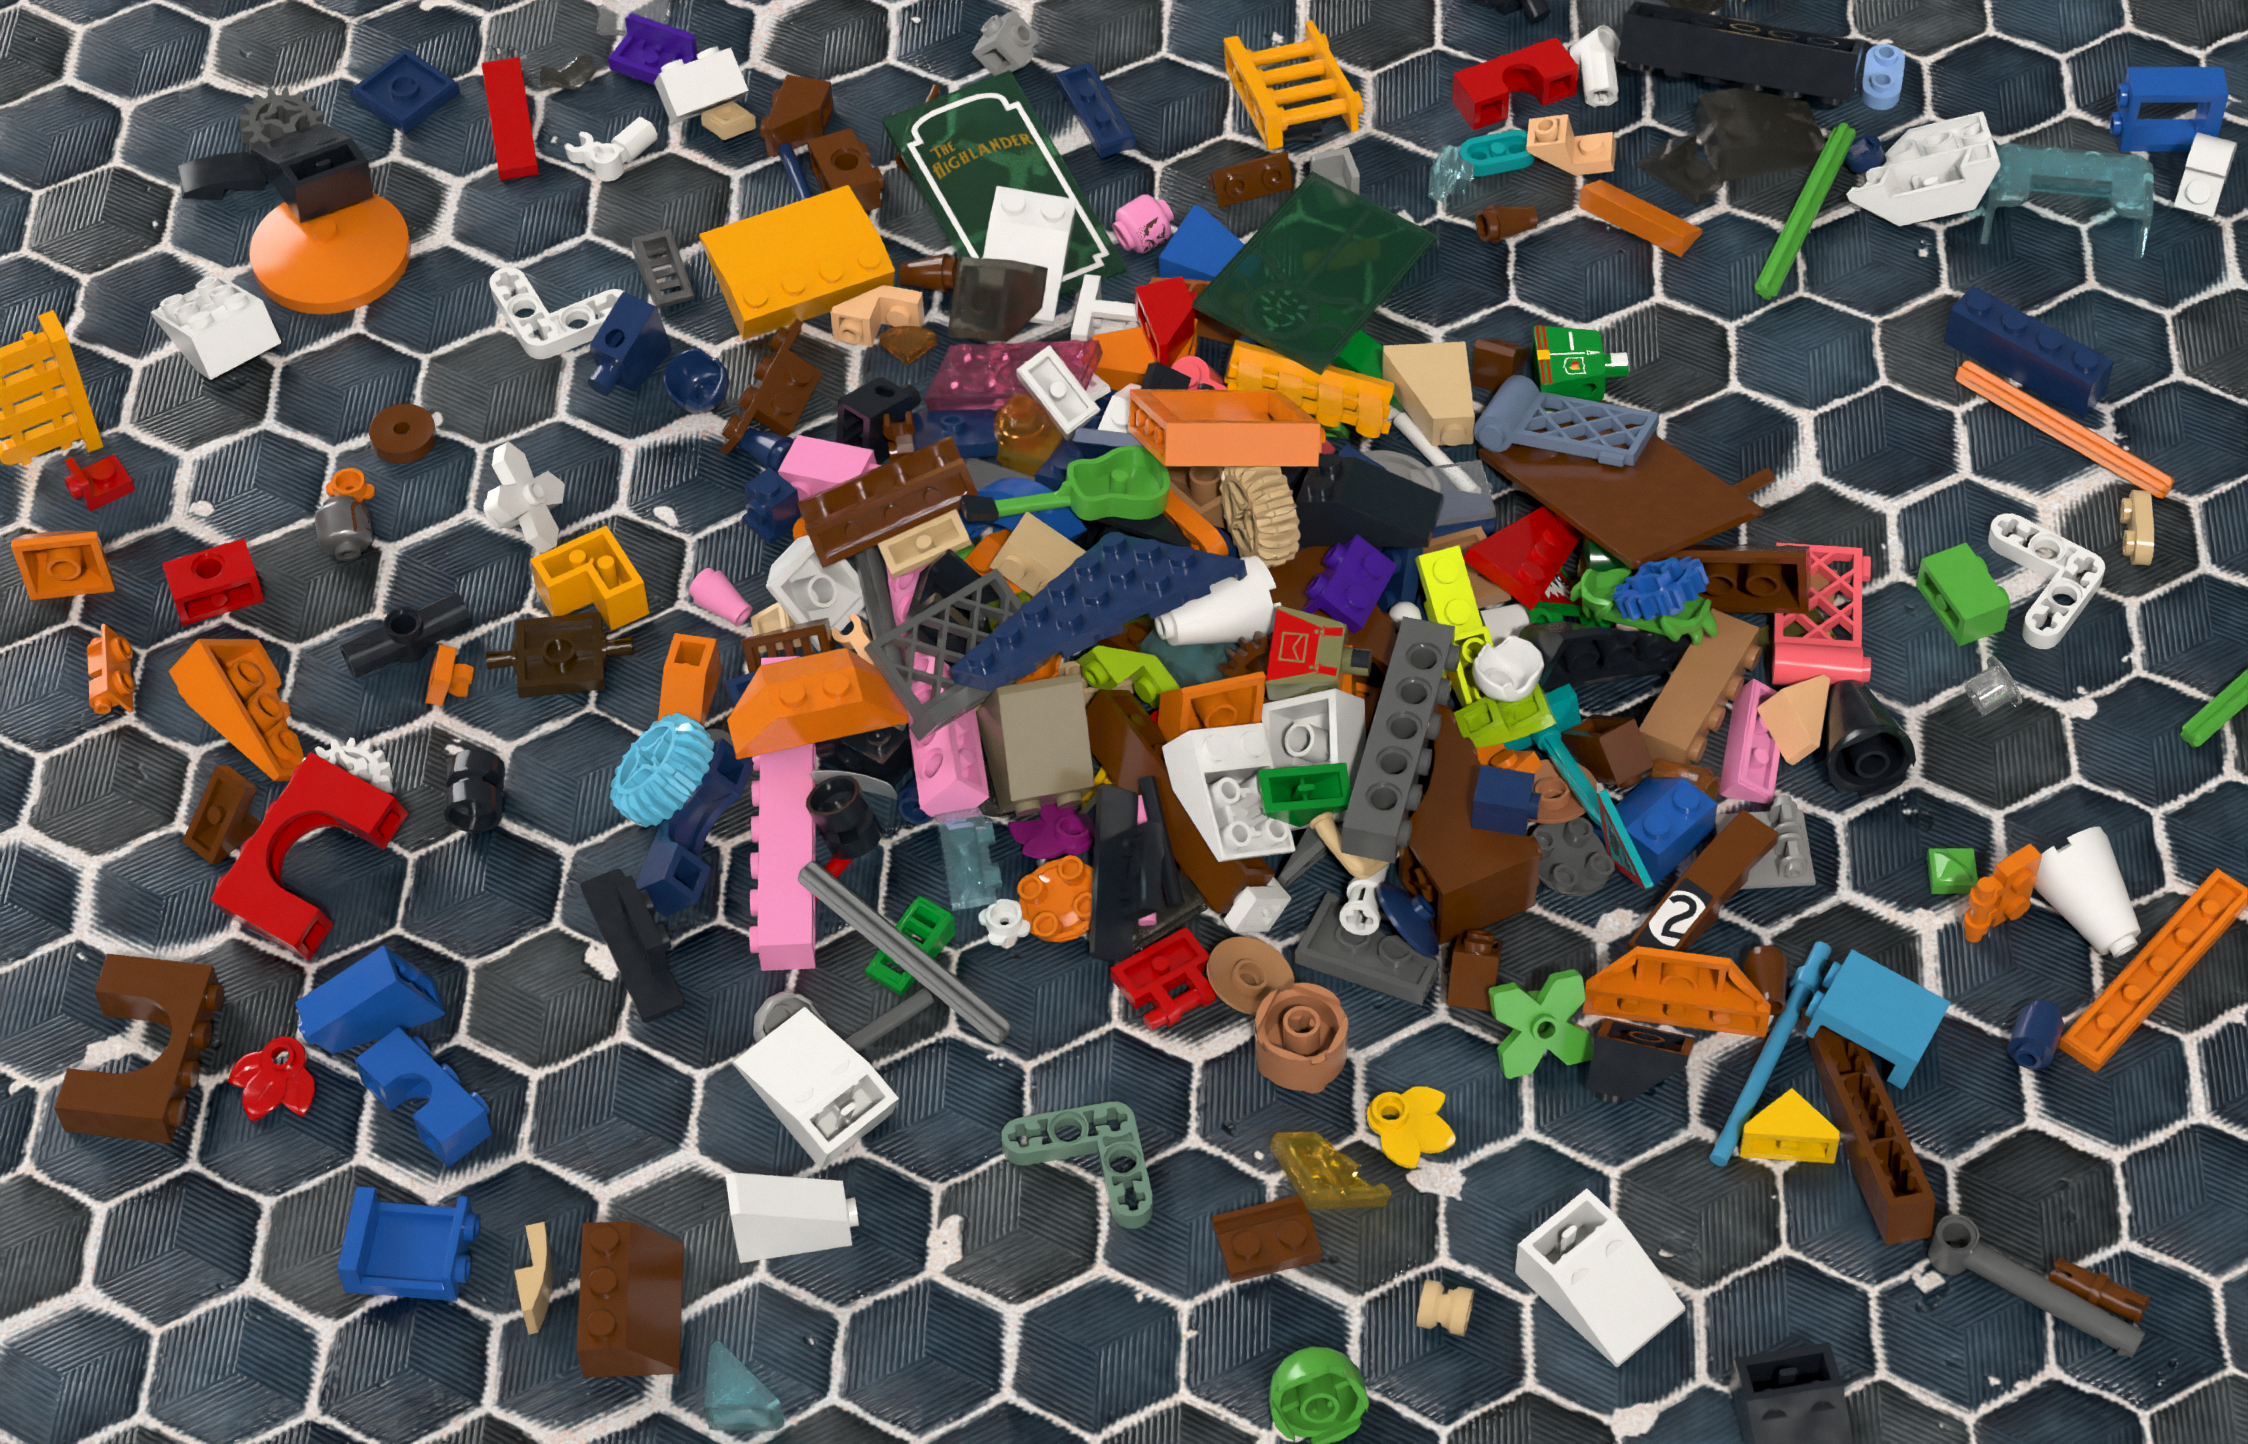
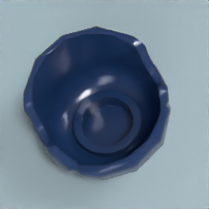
M693 348L676 355L667 364L662 377L665 391L673 402L681 409L695 414L707 413L715 409L725 399L730 385L726 367L722 365L718 358L706 354L699 348Z

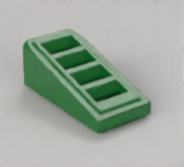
M918 896L895 926L934 959L956 934L953 915L922 896ZM914 934L925 940V942L921 944L911 937ZM879 949L865 969L866 976L903 996L916 979L906 970L901 975L887 967L886 965L889 962L899 967L901 966Z

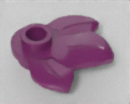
M1057 804L1041 806L1040 819L1009 822L1008 829L1014 840L1024 845L1022 854L1035 859L1055 858L1064 853L1078 855L1088 851L1094 845L1095 838L1077 816L1078 812L1072 807L1058 809Z

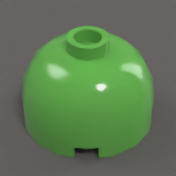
M1313 1346L1298 1350L1286 1357L1272 1376L1269 1393L1271 1414L1276 1428L1286 1438L1296 1441L1295 1435L1301 1438L1313 1437L1310 1440L1311 1444H1329L1340 1441L1359 1428L1361 1425V1415L1365 1412V1409L1368 1411L1367 1391L1359 1368L1342 1352L1332 1348Z

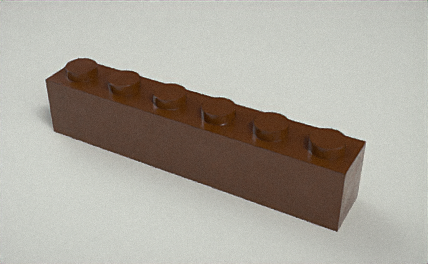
M1100 689L1086 709L1091 755L1095 756L1105 768L1107 776L1113 784L1121 789L1136 792L1138 795H1141L1138 780L1146 776L1156 777L1173 855L1179 863L1180 871L1193 881L1203 894L1205 903L1212 910L1216 911L1217 914L1229 913L1234 905L1235 897L1246 887L1267 886L1275 873L1262 857L1218 862L1172 790L1162 746L1167 744V741L1160 728L1129 690Z

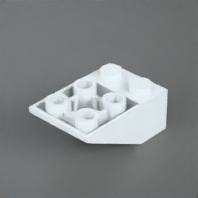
M221 276L207 277L196 284V289L185 295L176 294L170 296L160 303L161 307L151 311L153 318L196 371L210 380L281 343L263 300Z
M1263 723L1189 730L1162 746L1172 790L1218 862L1286 854L1296 851L1289 824L1264 816L1257 772L1258 770L1275 769Z
M806 1007L802 1008L733 1061V1065L820 1169H823L889 1117L899 1100L897 1095L870 1063Z
M1587 1188L1518 1244L1515 1273L1616 1368L1686 1309L1622 1220Z

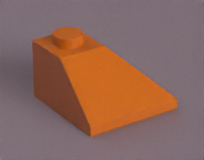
M96 531L42 532L22 535L11 541V548L30 600L115 591V582L98 532Z
M1261 671L1161 692L1158 727L1167 743L1189 730L1261 723L1266 675Z

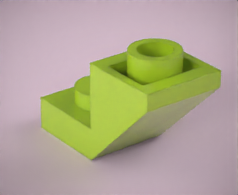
M1097 645L1077 660L1082 667V673L1087 682L1099 690H1111L1130 677L1134 682V689L1137 695L1144 702L1150 703L1154 710L1160 705L1161 692L1180 689V686L1156 655Z

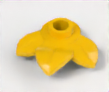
M1418 1086L1412 1087L1401 1095L1395 1092L1382 1093L1369 1104L1367 1109L1368 1125L1376 1134L1381 1136V1149L1390 1160L1402 1167L1413 1169L1419 1163L1421 1152L1426 1154L1439 1153L1455 1144L1456 1137L1453 1131L1436 1114L1444 1104L1446 1097L1444 1093L1433 1088ZM1391 1114L1396 1116L1398 1119L1387 1120L1382 1117Z

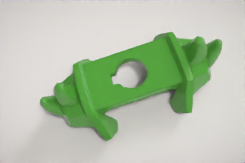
M1626 566L1606 572L1587 569L1582 575L1581 581L1575 584L1571 590L1570 600L1575 602L1577 599L1582 598L1584 615L1587 618H1591L1593 613H1595V621L1598 622L1604 619L1668 636L1674 642H1678L1683 634L1688 633L1694 646H1698L1702 641L1704 630L1712 638L1717 636V625L1710 611L1711 601L1703 599L1698 594V599L1686 601L1683 607L1684 610L1673 616H1657L1651 620L1639 618L1635 621H1631L1630 617L1623 619L1612 594L1616 592L1615 587L1623 584L1624 578L1630 575L1631 569Z

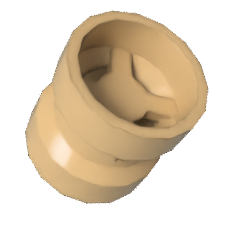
M1426 1279L1420 1299L1416 1326L1432 1329L1438 1323H1441V1327L1446 1328L1450 1334L1464 1337L1470 1318L1474 1289L1459 1286L1455 1290L1449 1289L1448 1292H1445L1441 1282Z

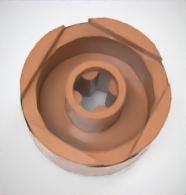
M1296 983L1292 984V989L1279 993L1277 989L1263 999L1258 1007L1255 1018V1056L1258 1071L1261 1075L1281 1087L1314 1094L1323 1091L1327 1084L1340 1074L1347 1059L1348 1019L1347 1014H1345L1340 1006V1000L1334 993L1316 984Z

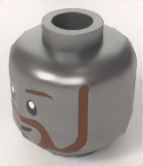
M347 495L331 497L316 512L315 525L318 544L324 553L336 556V559L340 561H350L360 557L361 552L372 544L373 532L369 510L354 497Z

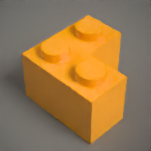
M607 525L530 559L536 591L552 616L566 615L594 603L610 630L613 631L650 614L644 581Z

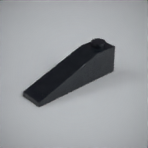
M1564 621L1545 624L1532 623L1524 627L1519 633V638L1531 642L1542 653L1545 666L1538 683L1544 692H1551L1566 684L1576 688L1674 672L1691 644L1686 637H1681L1678 642H1674L1668 636L1662 634Z

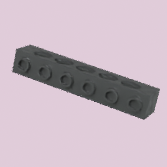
M1403 616L1343 822L1341 853L1395 864L1399 847H1408L1413 821L1407 820L1410 810L1418 811L1423 786L1417 784L1419 775H1428L1432 759V749H1427L1429 739L1435 741L1438 739L1442 722V714H1437L1439 705L1447 706L1451 691L1452 680L1446 678L1448 671L1456 672L1459 664L1461 646L1454 644L1455 626Z

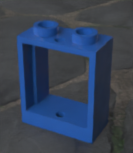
M2127 67L2124 84H2118L2116 101L2118 111L2112 112L2110 117V132L2112 136H2117L2119 152L2190 151L2197 132L2218 137L2229 97L2224 67ZM2198 102L2194 119H2137L2141 103Z

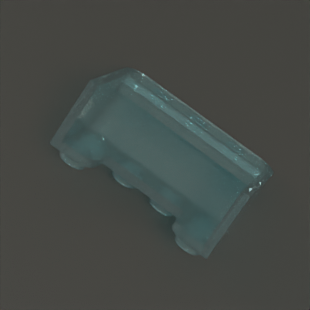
M2010 143L2002 144L1995 148L2001 166L1982 197L1980 244L1988 245L1996 206H2020L2027 201L2030 191L2111 198V206L2117 214L2134 219V259H2142L2153 216V167L2148 160L2141 156Z

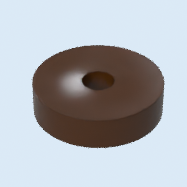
M404 403L389 406L380 411L372 419L369 426V437L373 451L379 458L389 463L407 464L420 460L433 449L437 440V432L432 415L423 407L415 404Z

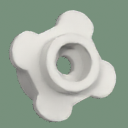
M1009 899L996 900L979 914V923L986 926L989 932L988 941L993 945H1003L1006 940L1012 939L1015 936L1025 937L1030 932V923L1022 918L1021 905L1017 901ZM1001 922H1009L1007 925L1001 924Z

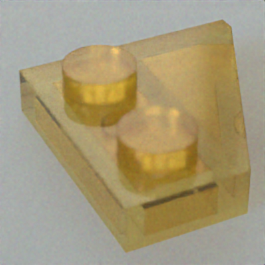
M1317 1132L1275 1133L1270 1149L1308 1210L1386 1206L1392 1193L1390 1189L1383 1183L1372 1187L1356 1175L1360 1165L1347 1155L1338 1152L1330 1142Z

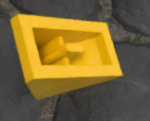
M1791 1088L1744 1124L1740 1157L1834 1163L1839 1144V1130Z

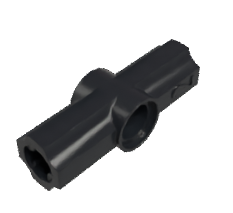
M455 592L417 610L411 607L396 608L387 614L383 625L339 644V648L352 676L358 678L395 660L402 663L416 662L425 656L429 645L471 627L473 623L464 600L459 593Z

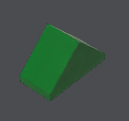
M1347 763L1264 769L1257 772L1264 816L1302 827L1310 824L1320 814L1326 812L1337 814L1348 809L1352 792Z

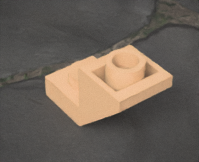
M1568 114L1529 119L1526 145L1528 153L1575 176L1614 171L1616 141L1613 132L1574 137Z
M882 285L833 306L830 312L834 340L869 347L873 346L881 324L920 331L925 320L922 292Z

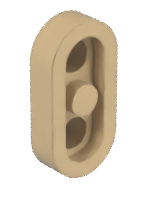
M2131 490L2129 498L2122 499L2120 508V521L2128 525V530H2125L2123 536V555L2130 556L2132 565H2150L2154 551L2151 492Z

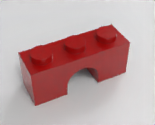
M1555 37L1453 73L1452 102L1472 130L1475 131L1508 119L1509 95L1511 92H1527L1533 95L1541 106L1576 95L1579 66L1559 39Z

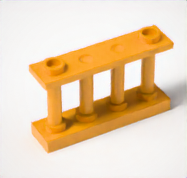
M1312 20L1305 21L1306 41L1252 52L1251 49H1245L1239 36L1223 39L1226 73L1268 150L1283 147L1282 131L1287 130L1288 126L1342 115L1351 132L1359 131L1358 115L1363 114L1361 95L1359 91H1353L1329 50L1325 33L1320 34ZM1307 56L1310 59L1309 62L1263 71L1261 68L1256 69V67ZM1319 76L1322 80L1279 90H1273L1272 87L1267 88V86ZM1327 95H1330L1333 99L1331 101L1321 102L1317 104L1307 105L1288 110H1284L1283 107H1277L1280 105L1318 98Z

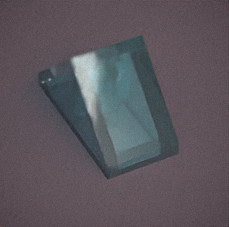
M719 1340L710 1345L704 1403L709 1430L778 1431L785 1425L781 1402Z

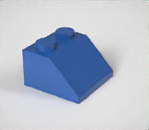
M1647 778L1615 806L1654 886L1705 842L1714 831L1718 803L1685 778ZM1595 823L1593 825V832L1605 844L1604 833L1601 827Z

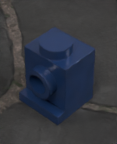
M767 468L744 485L747 513L742 516L743 523L767 543L772 544L794 527L796 521L801 518L800 509L797 505L799 501L797 489L772 468Z

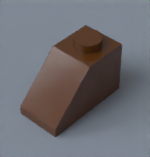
M1593 714L1581 721L1582 724L1561 732V741L1578 761L1592 773L1597 783L1616 785L1617 788L1628 787L1641 779L1640 773L1654 766L1635 718Z

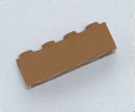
M1713 608L1711 612L1717 625V636L1712 638L1704 630L1702 641L1698 646L1692 645L1691 642L1639 727L1653 764L1681 776L1685 774L1691 762L1698 763L1702 758L1707 746V735L1710 730L1713 732L1718 731L1726 713L1725 705L1728 700L1734 702L1738 698L1744 684L1743 675L1747 669L1753 671L1756 668L1762 654V647L1758 646L1760 627Z

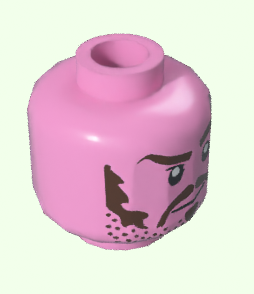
M1144 194L1116 211V222L1112 224L1118 241L1125 250L1130 251L1133 249L1135 252L1143 254L1170 238V222L1174 220V216L1170 207L1163 199L1157 202L1152 196Z

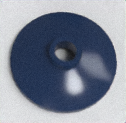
M1386 881L1379 884L1376 888L1377 897L1385 914L1396 930L1416 951L1425 957L1434 958L1438 955L1440 951L1438 938L1431 919L1436 914L1428 900L1420 894L1413 898L1403 889Z

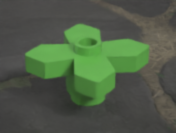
M1571 969L1550 974L1541 991L1526 992L1515 982L1489 989L1493 1016L1496 1020L1514 1028L1497 1047L1500 1070L1506 1078L1510 1079L1532 1074L1546 1049L1550 1050L1567 1065L1592 1060L1591 1034L1585 1027L1569 1020L1586 1000L1583 978L1577 970Z

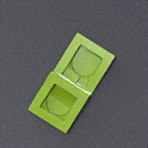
M1539 683L1532 693L1521 701L1498 702L1485 696L1454 712L1462 736L1464 738L1469 737L1476 748L1517 740L1557 723L1545 692Z

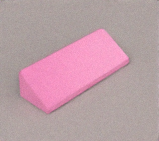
M1754 678L1742 687L1738 698L1733 702L1719 794L1732 799L1770 804L1774 798L1780 750L1760 716L1757 707L1775 695L1777 691Z

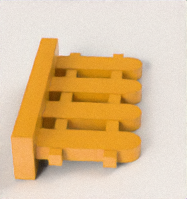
M54 310L38 315L43 332L34 335L32 330L22 334V340L0 348V408L2 409L0 411V438L11 435V438L0 443V460L5 465H14L21 462L22 466L33 463L32 457L60 446L62 450H66L72 447L71 442L78 439L82 440L88 453L104 447L68 337ZM50 357L52 358V360L47 361L45 363L43 362V360L48 359ZM30 365L33 366L32 368L26 369V370H24V371H21V372H19V373L13 374V375L8 376V377H6V378H3V377H2V376H4V375H6V374H9V373H11V372L17 371V370L22 369V368H24V367H27V366H30ZM61 385V388L53 390L54 387ZM42 392V395L37 396L35 398L12 406V404L15 402H18L20 400L26 399L28 397H31ZM70 412V415L62 418V415ZM49 420L52 421L50 423H47L45 425L22 433L23 430H26L28 428H31L33 426H36Z
M1235 340L1224 376V383L1228 384L1227 390H1279L1304 411L1315 415V419L1322 425L1338 427L1340 422L1355 426V430L1365 437L1379 438L1381 433L1388 435L1391 422L1385 419H1388L1390 413L1389 404L1394 392V382L1331 365L1320 375L1272 349Z

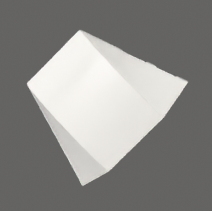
M1984 112L1908 129L1884 154L1887 162L1883 166L1871 168L1865 174L1868 181L1864 186L1860 188L1852 187L1847 193L1849 201L1898 226L1976 209L2001 166Z

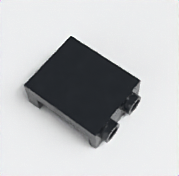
M947 549L920 572L906 621L982 576L953 550ZM988 585L982 589L980 603L1000 609L1001 599L992 586ZM972 595L966 599L972 600ZM952 606L950 608L949 622L969 627L970 611ZM979 614L977 630L990 634L992 624L996 619ZM920 625L917 638L923 643L937 647L939 630ZM947 633L946 650L965 655L967 638ZM944 660V662L948 664L950 667H953L956 664Z

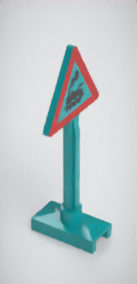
M1570 684L1546 693L1545 695L1557 723L1529 736L1503 743L1505 748L1521 751L1536 744L1540 750L1545 751L1589 817L1601 827L1604 833L1607 855L1613 859L1615 868L1644 890L1653 887V882L1607 790L1605 789L1598 793L1595 791L1561 741V732L1582 724L1577 694Z

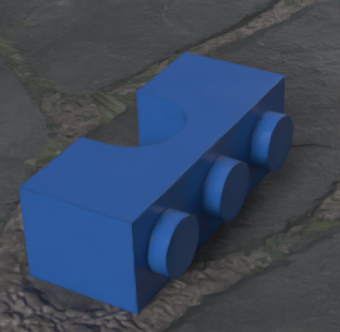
M398 1026L355 1059L362 1084L390 1111L412 1098H425L429 1100L424 1107L412 1115L419 1140L448 1168L492 1134L487 1118L490 1109L486 1102L474 1091L468 1094L460 1086L461 1082L456 1073L447 1064L444 1063L439 1066L432 1059V1054L427 1045L418 1036H414L411 1039Z

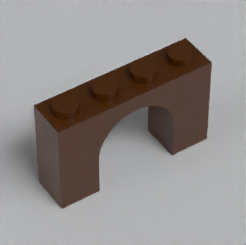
M107 953L94 990L103 1015L159 1023L171 1031V1037L163 1053L151 1064L137 1071L117 1074L68 1068L54 1106L64 1132L172 1144L176 1128L182 1127L185 1122L187 1113L186 1097L189 1088H194L199 1078L198 1060L202 1049H207L210 1044L212 1035L211 1020L214 1011H219L222 1007L224 987L222 984H219L213 965Z

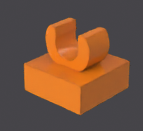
M439 644L430 671L425 703L442 707L447 691L454 696L467 697L469 684L472 683L474 667L468 664H454L456 648Z

